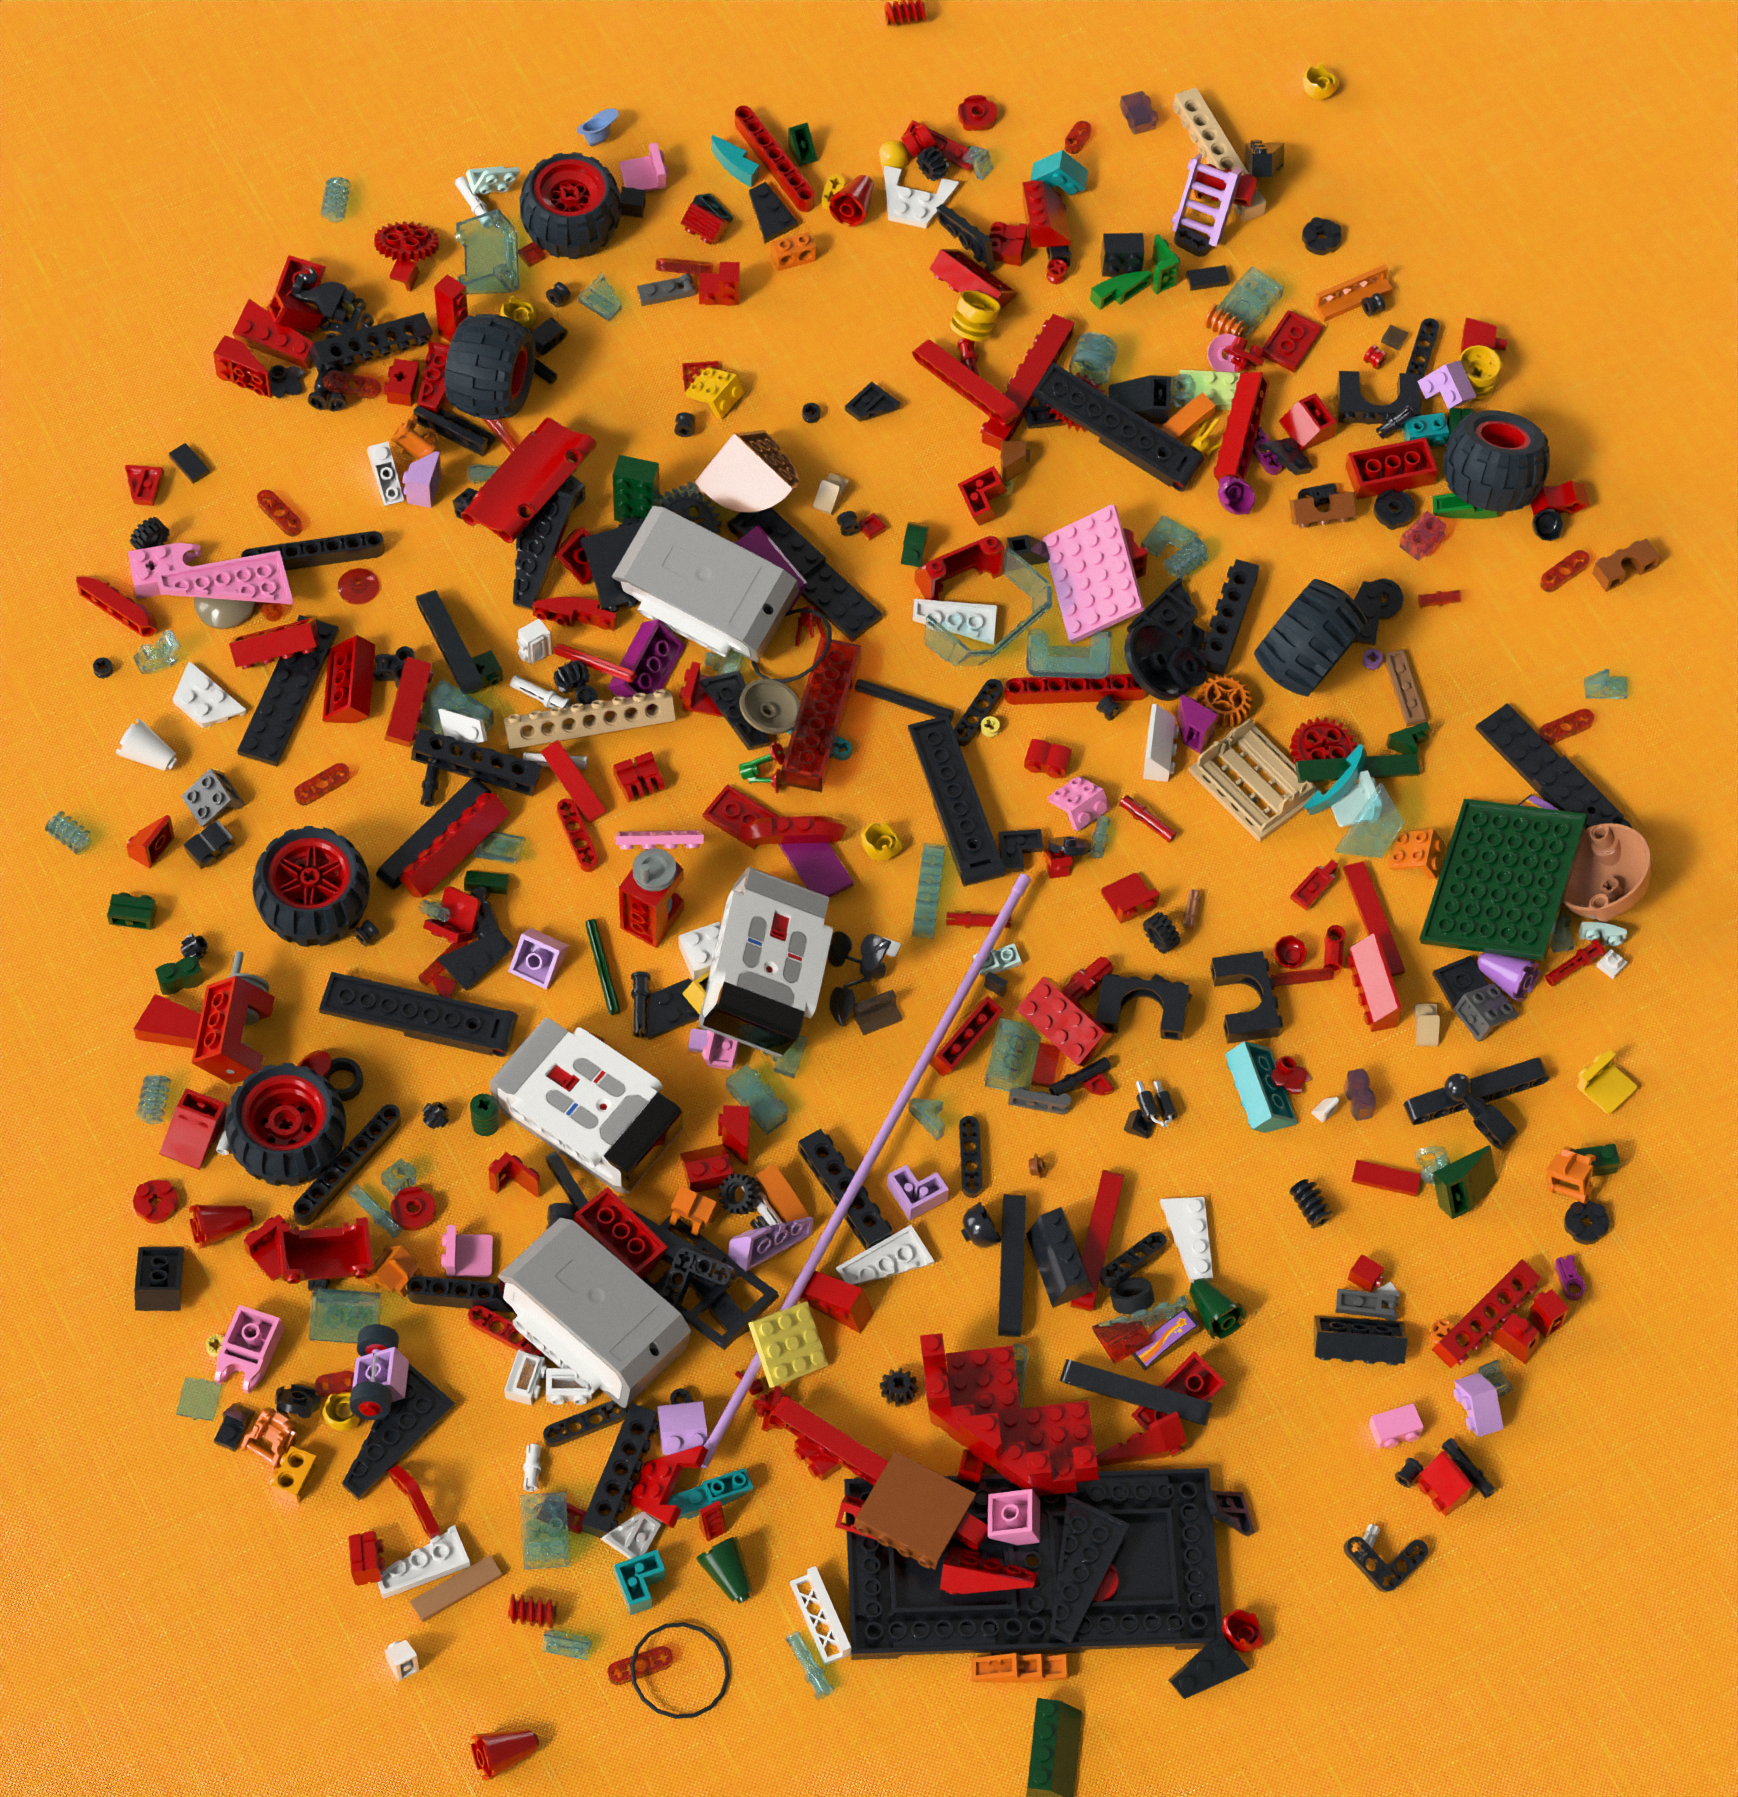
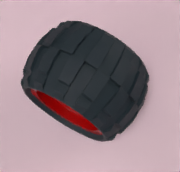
M558 153L549 159H543L538 162L534 170L530 171L521 190L520 215L526 232L529 233L531 240L538 248L547 250L550 255L558 258L562 256L569 257V259H579L580 256H590L597 253L600 247L607 245L613 237L615 229L618 227L621 216L620 192L613 175L607 167H603L600 161L594 157H586L582 153Z
M479 314L475 317L468 316L463 320L453 335L446 360L445 392L450 404L471 416L488 420L510 418L518 413L528 396L535 368L536 347L530 329L523 327L521 323L513 319L495 314Z
M1498 410L1479 411L1465 416L1464 420L1459 422L1458 427L1454 428L1447 442L1444 454V474H1446L1445 481L1448 483L1449 489L1466 503L1489 511H1514L1522 509L1523 506L1530 505L1542 489L1550 466L1548 439L1541 429L1524 417Z

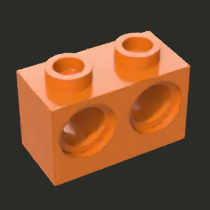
M809 232L771 242V257L777 271L815 261L816 247Z

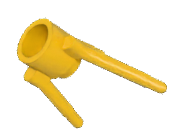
M1211 417L1204 421L1195 439L1190 443L1192 450L1208 457L1211 452L1221 447L1222 441L1210 448L1209 445L1211 443L1207 438L1220 421L1219 418H1216L1202 436Z

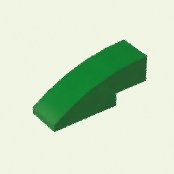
M1150 271L1132 272L1103 281L1091 288L1090 301L1099 310L1115 300L1122 305L1150 286L1152 273Z
M1454 493L1433 496L1434 516L1461 519L1498 517V511H1489L1472 506L1461 500Z

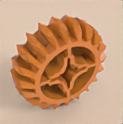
M1226 674L1223 678H1219L1216 675L1214 680L1209 677L1207 683L1203 682L1201 688H1199L1196 697L1198 704L1212 709L1218 715L1216 726L1222 724L1223 729L1226 724L1232 728L1234 723L1240 725L1242 720H1246L1251 712L1253 702L1251 691H1247V685H1242L1241 679L1235 681L1234 675L1231 679H1228ZM1211 695L1214 696L1212 703H1210L1208 700L1209 696ZM1239 700L1240 706L1236 708L1234 706L1235 701Z

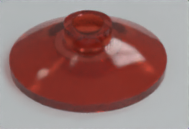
M351 569L345 572L338 581L339 595L343 600L351 604L360 605L368 603L376 597L379 591L378 578L367 569Z

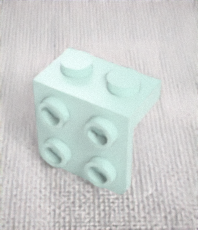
M504 166L468 169L466 176L473 194L504 193L510 189L519 175L520 169L519 167L504 168Z
M1368 770L1360 772L1358 782L1338 802L1331 806L1339 827H1346L1380 817L1381 809L1384 806L1381 795L1377 794L1375 779L1370 777Z

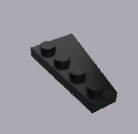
M740 670L700 681L702 688L748 751L768 746L769 740L766 733L750 725L740 710V696L746 687Z

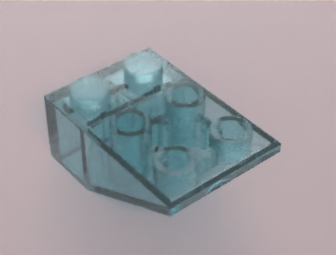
M566 1492L520 1495L524 1570L570 1567Z

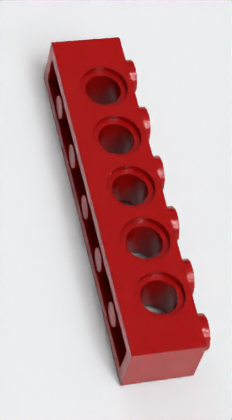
M1521 1259L1431 1350L1450 1368L1456 1363L1461 1366L1470 1357L1467 1352L1470 1349L1473 1351L1477 1350L1483 1344L1481 1338L1484 1335L1488 1338L1497 1329L1494 1325L1498 1321L1502 1324L1511 1315L1508 1311L1512 1307L1516 1310L1525 1301L1522 1297L1525 1294L1530 1296L1538 1288L1536 1283L1541 1277ZM1513 1284L1516 1285L1519 1290H1516L1513 1287ZM1499 1298L1503 1299L1505 1304L1501 1303ZM1485 1312L1489 1313L1491 1315V1318H1489ZM1471 1326H1474L1478 1332H1475ZM1457 1340H1460L1464 1346H1461Z

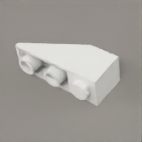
M389 442L368 446V456L384 506L403 502L404 498Z

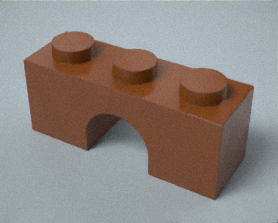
M1353 492L1329 495L1330 504L1324 512L1316 509L1313 497L1289 500L1292 525L1298 524L1299 528L1311 527V522H1318V525L1331 524L1330 520L1338 519V523L1351 521L1350 517H1356Z
M1647 538L1640 542L1635 541L1629 547L1623 550L1619 549L1609 557L1598 559L1592 574L1604 591L1607 592L1623 584L1626 575L1623 567H1631L1639 575H1643L1657 568L1660 555Z

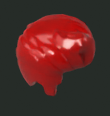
M1237 1609L1224 1617L1222 1624L1223 1637L1234 1651L1244 1653L1263 1647V1629L1259 1624L1256 1614L1253 1612L1250 1614L1242 1609Z

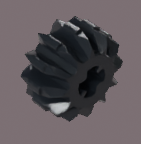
M931 146L921 151L917 156L918 169L922 171V174L926 175L927 179L935 181L948 173V159L944 157V153H941L938 148L935 149Z
M580 660L570 661L567 664L564 663L562 667H558V670L554 672V683L563 693H572L580 685L589 681V671Z
M901 1367L898 1369V1373L891 1369L889 1375L884 1374L882 1376L883 1382L879 1386L882 1390L881 1397H887L886 1402L888 1404L894 1401L896 1407L899 1406L900 1402L905 1406L908 1405V1399L914 1400V1393L918 1392V1386L915 1385L917 1382L916 1377H910V1370L905 1374L902 1373Z

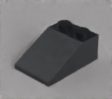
M138 1247L134 1288L135 1311H181L184 1247Z

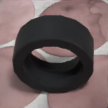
M349 1058L333 1059L331 1068L325 1078L329 1081L330 1075L338 1070L351 1071L355 1076L354 1084L345 1089L334 1088L341 1101L351 1100L360 1093L363 1087L361 1068L354 1060Z
M1142 1277L1128 1278L1110 1290L1113 1308L1121 1314L1131 1315L1147 1310L1154 1303L1151 1282Z

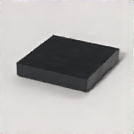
M1471 955L1436 969L1432 973L1452 1009H1454L1465 993L1488 985Z

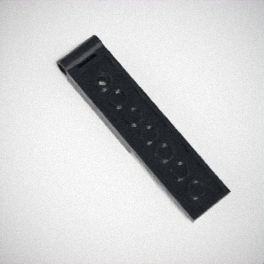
M1054 362L1032 392V396L1099 437V443L1169 487L1172 485L1178 491H1185L1205 461L1204 456L1199 452L1192 450Z
M771 507L757 512H740L727 522L729 530L740 539L756 526H760L806 580L807 585L801 595L850 641H855L882 619L883 614L827 564L826 557Z
M1508 703L1476 725L1475 729L1545 801L1561 811L1587 814L1588 820L1585 829L1607 823L1621 824L1632 828L1631 824L1626 819H1623L1624 815L1567 757L1563 756L1561 758Z
M945 715L908 725L909 735L933 798L934 809L963 886L966 887L1006 876L1004 864L996 847L949 716Z
M335 972L330 974L319 1007V1013L401 1031L404 1032L406 1037L490 1056L494 1054L499 1057L507 1056L519 1017L515 1012L495 1009Z

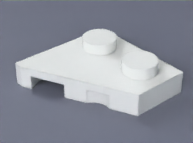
M639 1512L604 1535L601 1540L628 1559L646 1553L661 1524L645 1512Z

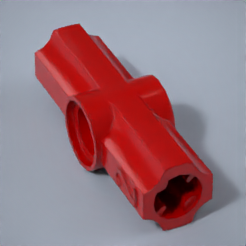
M1100 956L1085 970L1080 969L1071 978L1070 983L1063 987V989L1076 1001H1079L1082 997L1090 996L1102 981L1103 975L1111 974L1114 971V967L1106 957Z

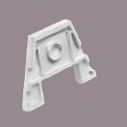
M884 166L887 214L890 221L927 228L938 215L936 207L947 203L952 193L956 192L959 186V182L943 178L941 179L937 194L898 186L902 169Z

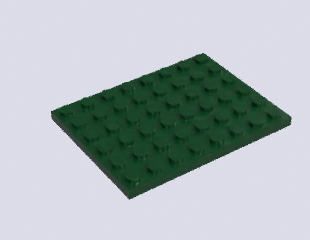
M1464 799L1420 935V943L1545 961L1587 824V814Z

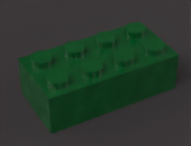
M624 455L618 456L613 472L615 521L623 523L624 517H637L644 521L653 506L660 507L659 463Z

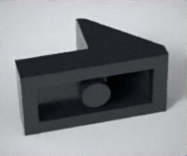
M233 1403L222 1414L224 1421L214 1438V1444L235 1452L255 1411Z

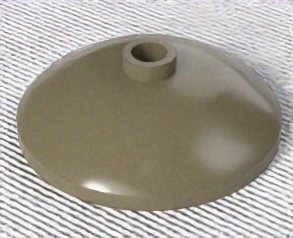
M194 597V607L198 617L206 625L217 629H228L240 625L248 619L256 605L254 601Z
M755 680L744 688L740 696V710L744 718L750 725L762 732L769 734L788 732L796 726L800 719L801 705L798 697L788 686L776 680Z

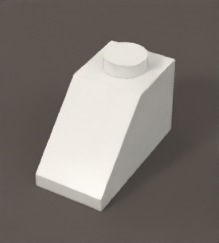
M406 1640L402 1642L396 1641L385 1650L386 1659L398 1682L419 1672L417 1655Z

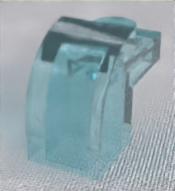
M165 630L156 644H142L134 656L141 674H154L173 666L178 661L176 652L180 648V644L172 630Z

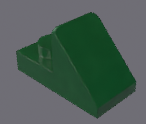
M1424 722L1391 733L1388 736L1386 745L1389 749L1401 754H1417L1418 747L1416 744L1423 743L1428 739L1430 726L1428 722Z

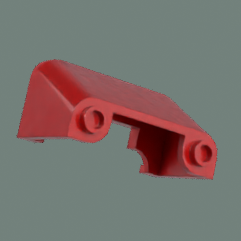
M984 537L922 565L915 571V583L926 600L939 601L938 593L942 592L944 587L941 582L972 568H975L979 575L983 574V572L990 573L993 579L1002 576L1005 548L997 537Z
M367 1217L356 1218V1224L349 1226L348 1223H344L343 1227L299 1230V1226H295L294 1230L289 1227V1223L277 1224L274 1236L282 1279L287 1281L288 1284H297L305 1280L345 1277L364 1279L373 1270Z

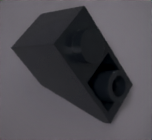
M1029 535L1007 538L1006 554L1010 568L1047 563L1050 560L1045 542Z

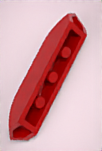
M89 575L76 576L80 596L140 636L149 637L158 630L153 614L143 604H136L131 598H125L116 588L109 587L110 583L104 579Z
M824 816L767 817L744 823L739 832L744 841L750 845L833 843L842 840L847 826L838 819Z

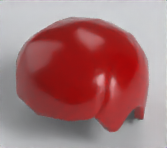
M1293 935L1281 937L1276 942L1274 955L1276 961L1282 967L1292 970L1299 968L1306 961L1307 950L1302 940Z

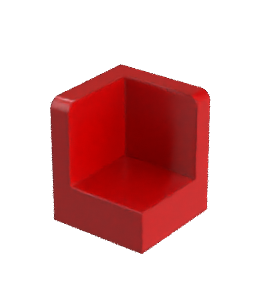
M397 259L389 276L392 280L403 282L406 290L411 292L420 272L416 262L410 261L408 263L407 260L400 262Z

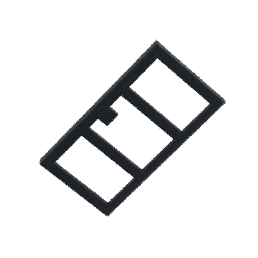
M670 1215L660 1226L668 1231L672 1227L676 1228L695 1242L696 1247L707 1251L711 1256L732 1266L735 1270V1280L731 1284H718L691 1311H688L682 1305L677 1309L687 1323L725 1350L749 1327V1322L756 1320L779 1297L778 1292L749 1270H743L725 1252L702 1235L698 1234L696 1236L692 1234V1228L682 1220L678 1219L676 1226L669 1224ZM670 1270L655 1284L646 1278L642 1280L661 1295ZM741 1277L764 1295L721 1336L698 1317ZM668 1297V1301H670V1304H673L674 1300L671 1297Z

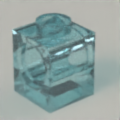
M1179 374L1178 376L1171 377V401L1175 407L1185 406L1195 398L1196 383L1191 375Z
M400 1158L381 1173L382 1184L396 1197L400 1190L411 1187L417 1182V1171L410 1162L406 1163ZM398 1175H405L402 1179L395 1178Z

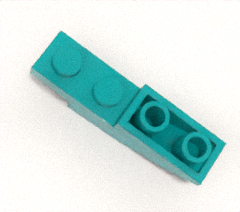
M746 1468L703 1481L701 1486L671 1495L667 1505H677L682 1510L678 1519L687 1517L688 1520L699 1516L700 1509L716 1501H720L723 1506L750 1492L754 1487Z

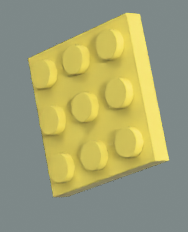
M807 1301L748 1323L769 1387H775L828 1366Z

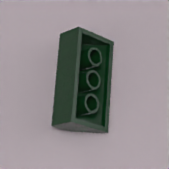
M1037 1698L1026 1797H1073L1082 1717L1081 1710L1059 1700Z

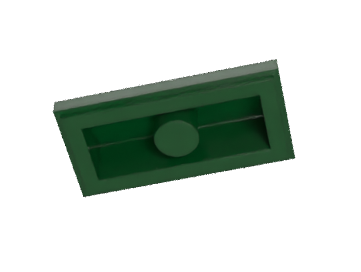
M467 871L464 879V891H471L478 887H487L490 893L507 895L510 875Z

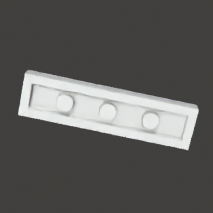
M811 1567L807 1569V1575L790 1581V1586L824 1665L850 1656L851 1646L817 1567ZM809 1581L812 1588L809 1596L800 1593L797 1585ZM809 1602L819 1605L820 1612L818 1616L808 1613L807 1607ZM818 1622L828 1625L829 1632L826 1637L816 1632ZM827 1642L837 1646L839 1653L827 1657L824 1650Z

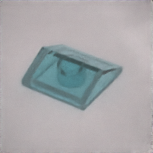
M491 832L478 844L474 857L517 864L521 859L525 837Z

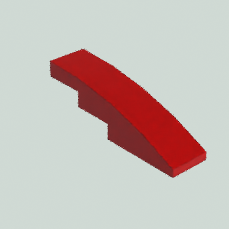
M558 740L541 751V754L589 823H592L607 812L600 799Z

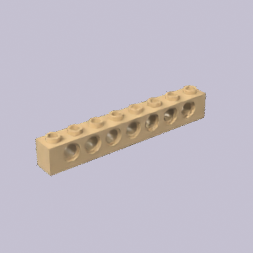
M1197 88L1175 94L1173 110L1175 114L1180 116L1183 127L1189 131L1192 142L1196 143L1199 153L1203 154L1202 157L1206 159L1207 164H1212L1220 170H1233L1235 167L1243 169L1242 175L1249 174ZM1257 188L1252 206L1247 207L1233 204L1234 211L1244 222L1264 215L1266 201Z
M659 689L650 694L636 693L633 697L627 698L618 696L609 701L595 700L592 704L586 705L577 703L569 708L554 707L550 711L545 712L537 710L522 716L520 714H513L508 718H504L509 749L676 721L672 695L669 690L666 691L665 689ZM650 704H656L653 710H647ZM631 707L636 708L633 713H626L627 709ZM609 711L615 712L612 717L605 716ZM587 715H594L592 720H584ZM566 719H574L571 724H564ZM546 722L553 723L549 728L543 727ZM526 725L532 726L529 731H523L522 729Z

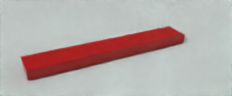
M1364 861L1345 865L1343 871L1367 935L1370 936L1378 932L1391 976L1404 974V965Z

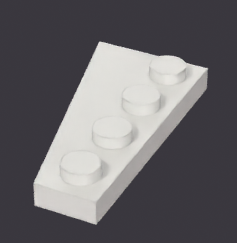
M914 599L913 621L994 645L997 605Z
M1205 1198L1160 1199V1205L1166 1215V1221L1171 1228L1174 1242L1179 1249L1190 1283L1202 1278L1212 1282L1213 1273Z
M909 1225L837 1266L835 1271L842 1281L858 1286L934 1264L935 1261L912 1225Z

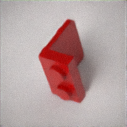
M692 662L690 669H686L684 681H686V685L681 687L679 698L682 699V709L722 717L721 712L700 685L702 679L713 676L700 674V663Z
M1132 873L1101 889L1102 896L1120 924L1158 907L1160 894L1157 889L1154 888L1149 891L1137 873Z
M452 886L445 887L438 918L425 920L423 928L431 931V934L434 936L447 938V941L452 944H460V942L472 940L481 901L479 898Z
M505 1152L499 1160L495 1159L490 1164V1189L496 1194L510 1179H513L538 1198L541 1195L539 1173L533 1168H527L523 1165L521 1159L516 1155L511 1156Z
M280 1214L267 1219L262 1227L248 1233L243 1240L246 1252L272 1281L282 1276L274 1237L277 1224L285 1223Z

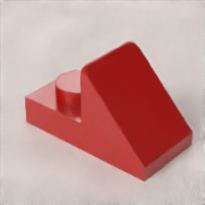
M1049 848L1043 849L1049 878L1069 876V866L1072 865L1071 855H1066L1061 850H1059V853H1054Z

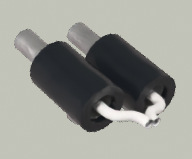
M1141 1080L1135 1083L1139 1092L1136 1099L1146 1122L1154 1121L1161 1124L1162 1127H1167V1123H1170L1178 1116L1169 1091H1164L1161 1082L1157 1080L1153 1082L1157 1093L1153 1098L1152 1092L1146 1091ZM1161 1116L1162 1120L1165 1122L1163 1123L1162 1121L1157 1119Z

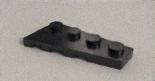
M944 204L936 207L939 223L954 238L958 237L966 250L970 248L975 254L974 258L978 262L983 261L986 264L985 269L989 273L994 271L996 268L991 238L980 232L976 226L969 224L965 218L957 215L953 209H949Z

